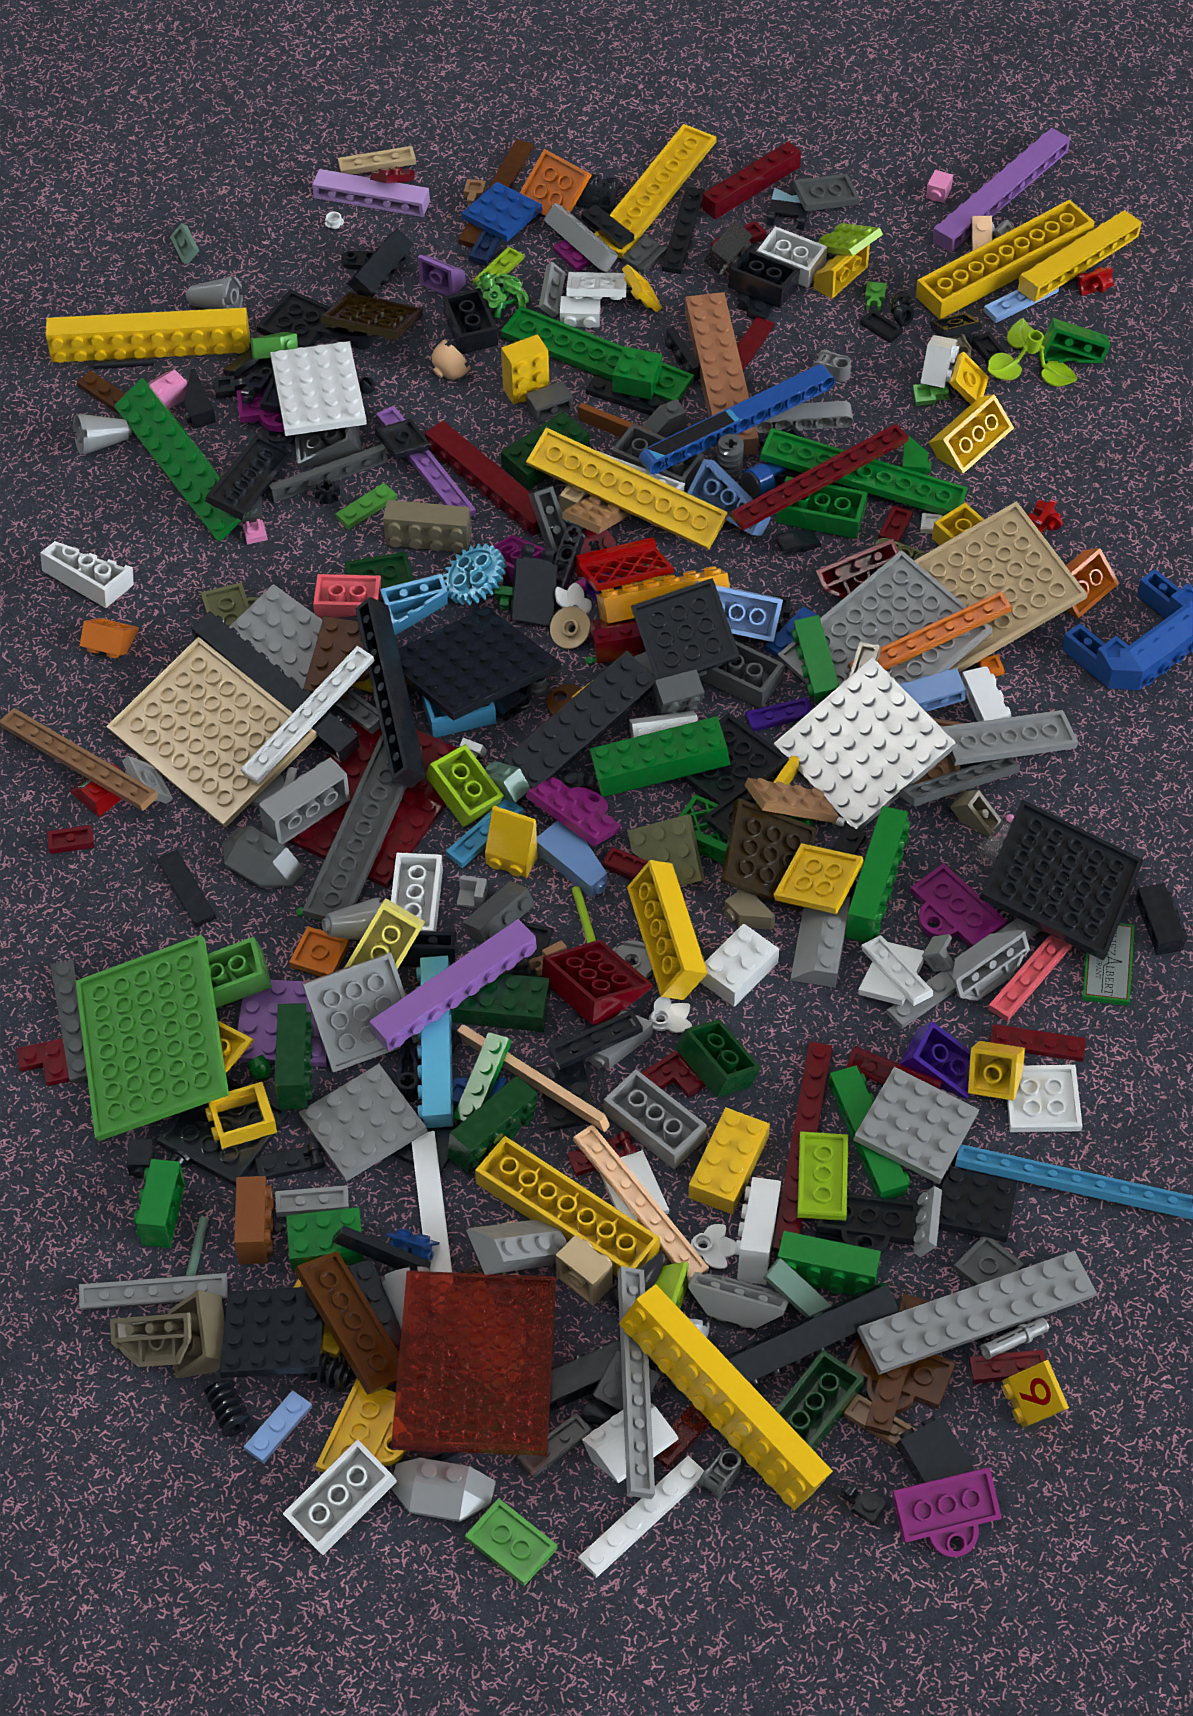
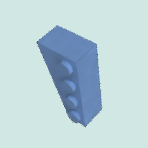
M708 459L703 460L687 492L728 512L726 520L736 526L738 525L730 517L731 511L753 500L714 460ZM769 516L744 531L751 535L762 536L771 517Z

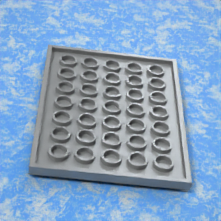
M901 550L820 618L839 686L849 677L850 668L848 663L854 660L859 642L883 647L967 606ZM985 623L886 670V672L900 684L950 669L990 635L992 627ZM791 642L778 653V659L803 682L809 684L808 678H804L801 666L804 665L803 660H799L796 648L799 647L798 642Z

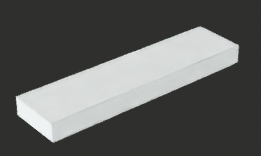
M881 935L862 944V951L913 1006L933 996V990Z

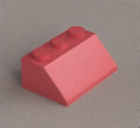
M318 574L313 603L314 614L321 619L324 616L333 618L357 616L355 608L367 598L372 597L381 602V576Z

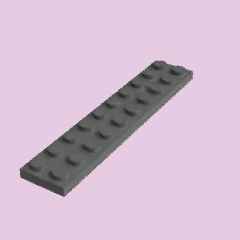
M380 736L302 910L304 916L322 920L326 917L327 913L357 903L407 786L395 782L391 778L383 736Z

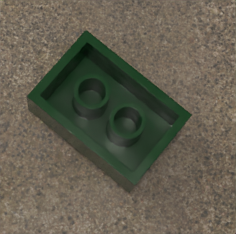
M720 1019L685 1029L675 1048L716 1098L750 1088L761 1069Z

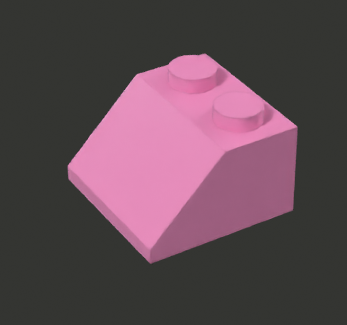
M176 370L166 372L148 383L168 409L185 400L188 387L187 381Z

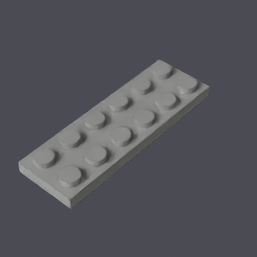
M1063 710L941 727L957 744V747L949 753L954 766L1075 749L1078 745L1077 738Z

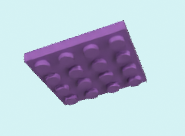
M270 980L271 988L242 998L237 1031L253 1038L254 1042L236 1062H250L255 1057L264 1055L266 1059L270 1060L271 1064L276 1063L277 1005L306 1003L307 1012H311L302 983H305L304 981ZM312 1015L314 1038H311V1044H313L311 1065L327 1067L328 1059Z

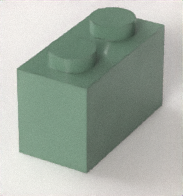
M497 761L487 765L485 771L504 795L503 799L516 802L531 789L520 768Z

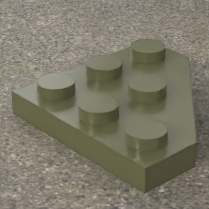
M684 815L628 830L632 853L647 861L654 860L672 863L678 883L681 886L705 881L691 815Z

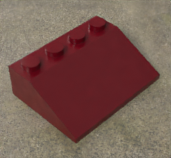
M635 618L609 624L602 619L590 620L589 634L597 664L616 661L626 651L633 657L646 652Z
M602 940L543 957L542 978H549L550 988L591 1025L601 1024L616 1017L652 988V983Z

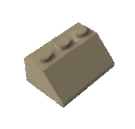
M197 1290L167 1311L168 1314L190 1313L192 1338L181 1363L174 1365L175 1378L207 1374L220 1369L225 1326L221 1295Z

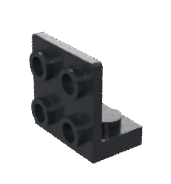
M591 174L592 176L575 206L590 208L596 204L602 210L612 212L615 206L616 191L622 187L623 182H619L617 178L607 177V179H601L599 175Z

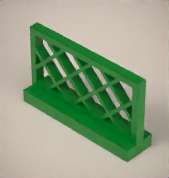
M695 794L680 816L691 815L695 824L693 827L699 854L724 864L727 844L721 842L720 839L723 837L714 829V834L712 835L701 833V830L711 827L707 823L698 824L696 819L704 817V815L719 804ZM698 803L705 806L706 810L694 812L693 807Z

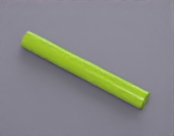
M575 886L572 888V893L587 943L594 942L596 939L581 888Z

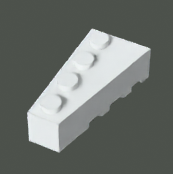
M56 541L40 552L42 571L104 608L111 605L134 585L133 567L127 565L121 567L115 561L108 559L106 562L97 559V555L80 553L79 549Z
M752 1177L751 1187L746 1186L744 1200L748 1201V1204H743L741 1218L745 1219V1222H740L738 1236L742 1237V1239L736 1241L735 1255H739L737 1280L766 1285L767 1281L763 1277L768 1272L781 1181Z

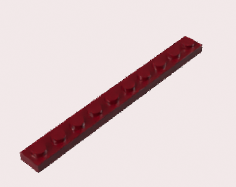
M896 423L731 511L730 517L743 531L908 442L909 437Z
M809 1042L772 1251L779 1252L784 1231L800 1234L803 1219L797 1218L800 1132L818 1133L832 1045Z

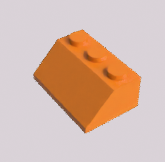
M1100 548L1084 550L1066 565L1087 593L1086 599L1066 611L1075 618H1080L1119 584Z

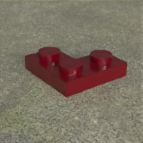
M63 1038L16 1048L21 1072L43 1067L47 1086L70 1082Z
M677 1050L641 1073L661 1089L674 1082L688 1098L706 1087Z

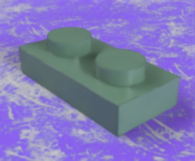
M181 223L170 238L181 261L189 264L197 255L199 249L188 226Z

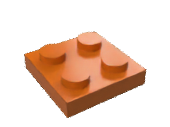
M307 926L289 961V965L291 968L320 977L336 972L350 945V940L330 937L327 935V932Z

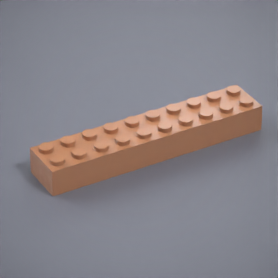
M724 292L685 297V315L695 359L700 365V381L708 417L749 398ZM756 426L737 434L744 443L743 455L758 454L759 437ZM719 444L715 445L717 457H718V445H719Z

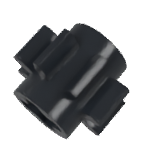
M324 480L316 484V491H314L315 499H319L320 504L331 505L335 501H339L340 487H335V481Z

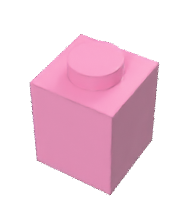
M935 170L927 184L926 198L944 203L952 189L953 175Z

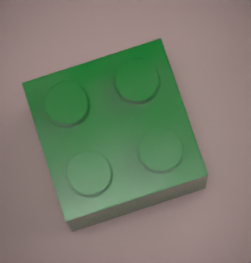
M624 346L612 374V391L652 399L662 373V354Z

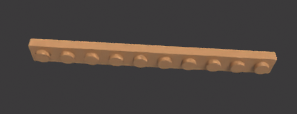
M15 708L0 720V726L141 811H144L159 797L152 788Z

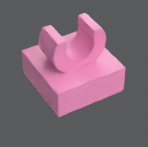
M257 519V522L252 523L246 521L242 525L247 544L268 540L263 520Z

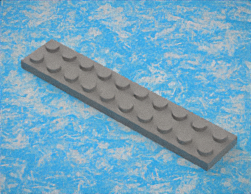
M1072 1251L859 1326L857 1331L879 1375L1095 1297L1097 1292L1076 1252Z

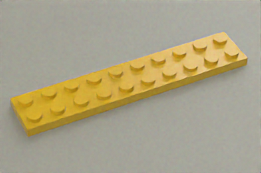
M683 124L612 211L610 216L634 234V241L618 249L600 233L595 232L597 237L618 254V258L622 259L636 244L714 146L716 136Z
M547 427L526 461L530 467L612 504L706 550L710 549L728 517V512Z

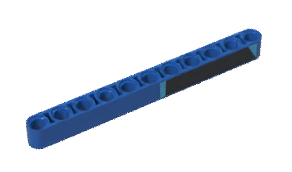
M823 365L814 366L645 448L640 453L639 460L651 474H657L717 445L723 435H737L828 391L833 387L836 380Z

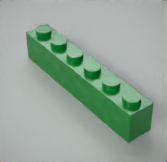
M857 1065L832 1072L829 1077L830 1089L852 1140L875 1101L871 1092L868 1093L865 1075L859 1072ZM853 1140L876 1196L895 1199L907 1195L910 1179L908 1173L903 1172L901 1164Z

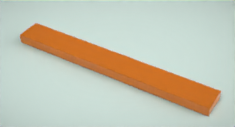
M1000 591L881 647L878 663L885 670H888L1011 612L1012 606L1003 592ZM851 661V662L848 663L850 670H851L853 661Z

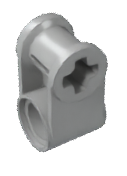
M821 350L818 360L813 362L811 366L812 368L819 364L823 365L836 381L844 382L849 380L851 376L850 358L829 350Z

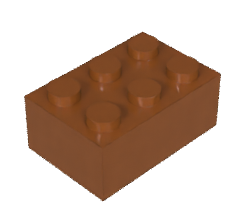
M266 1176L236 1177L234 1243L239 1264L269 1263V1255H273L274 1247L271 1233H274L272 1211L275 1209L274 1197H272V1185H267Z

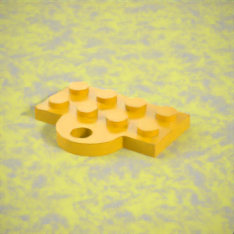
M356 1379L316 1463V1470L324 1473L357 1439L384 1467L393 1465L401 1460L408 1449L409 1443L405 1426L395 1418L402 1404L403 1395L387 1389L367 1395L359 1380ZM393 1440H397L402 1444L397 1450H391L387 1446Z

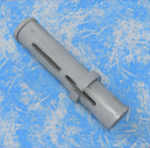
M1043 1317L1028 1324H1021L1014 1331L982 1344L980 1348L981 1353L985 1359L989 1360L1019 1344L1032 1342L1034 1337L1047 1333L1049 1325Z

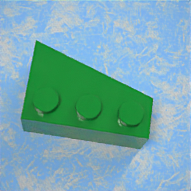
M1052 318L1042 342V346H1044V360L1058 361V363H1064L1065 361L1103 363L1111 346L1108 335L1056 318ZM1038 351V360L1039 363H1041L1040 352Z

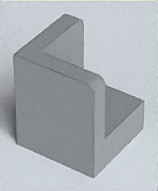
M460 876V891L457 905L478 909L486 900L488 891L487 879Z
M950 934L933 936L922 954V957L933 972L951 970L955 964L946 950L952 939Z

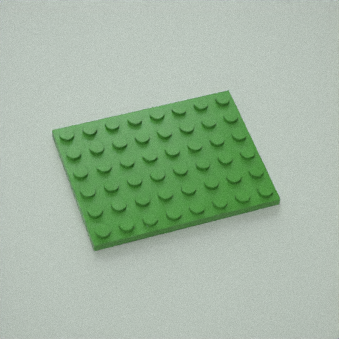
M202 935L75 981L94 1135L98 1141L229 1095L206 942Z

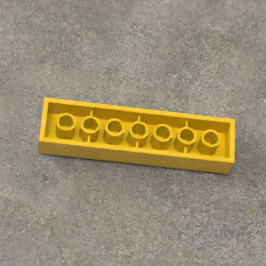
M506 1136L501 1139L475 1169L477 1185L530 1220H539L560 1229L567 1243L575 1235L581 1240L585 1239L590 1242L593 1249L600 1255L605 1254L612 1262L613 1275L618 1277L617 1271L621 1266L639 1269L660 1252L659 1236Z

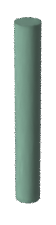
M199 1217L186 1276L196 1275L209 1221L207 1217Z

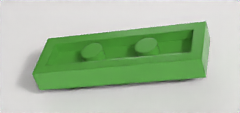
M382 483L335 513L336 519L349 530L384 508L387 500H396L397 494L385 483Z

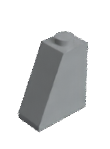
M636 1015L643 1026L642 1033L589 1056L588 1061L595 1067L610 1069L652 1036L653 1021Z

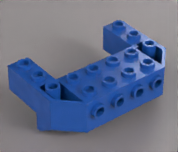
M1154 569L1140 579L1137 596L1164 617L1165 620L1131 645H1127L1118 636L1104 643L1079 623L1065 634L1062 650L1108 689L1140 690L1145 685L1149 686L1160 674L1164 675L1172 665L1180 663L1190 652L1193 653V587L1191 584L1188 583L1180 589Z

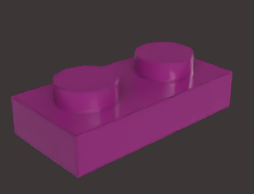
M566 239L553 246V251L576 272L592 264Z

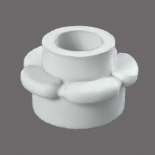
M330 212L326 215V227L338 229L340 225H343L344 220L341 218L340 213Z

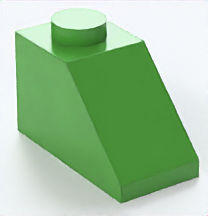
M280 332L250 339L253 359L271 358L270 352L298 348L297 333Z

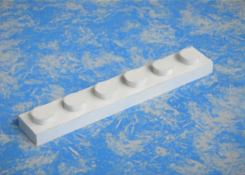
M687 1456L655 1486V1495L652 1499L641 1498L578 1557V1561L597 1578L697 1485L704 1470Z

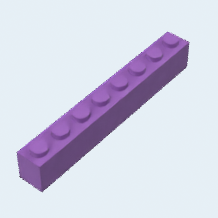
M517 919L370 1020L372 1034L388 1052L400 1047L406 1039L420 1033L432 1021L439 1020L445 1012L451 1008H456L468 996L475 995L481 987L495 981L500 974L512 969L523 958L531 956L537 949L535 935Z

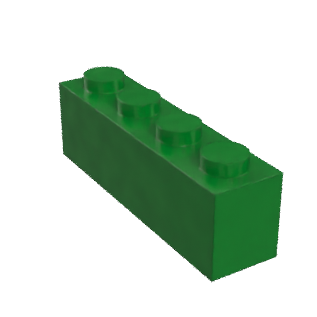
M815 615L794 620V629L791 630L793 642H798L799 645L796 648L798 659L803 660L804 663L801 669L803 677L808 678L809 684H806L809 697L813 696L814 702L817 704L821 703L839 687L820 617Z

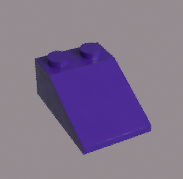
M932 1021L919 1027L899 1064L941 1080L940 1089L967 1099L970 1095L968 1093L971 1050Z

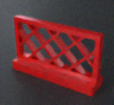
M653 537L576 555V574L579 577H585L596 592L674 573V567L656 548V541Z

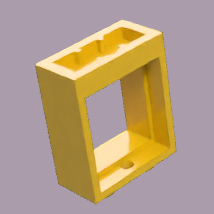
M263 1082L229 1091L228 1096L208 1102L209 1107L205 1108L208 1122L213 1121L215 1127L211 1128L214 1141H219L222 1149L277 1133L275 1119ZM257 1101L263 1118L262 1122L223 1132L218 1116L219 1112Z

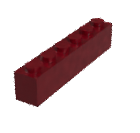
M788 141L704 192L702 210L716 220L800 168L801 150Z

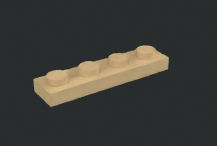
M408 146L338 158V164L341 173L354 175L378 171L380 168L389 169L396 166L415 165L416 158L413 147Z

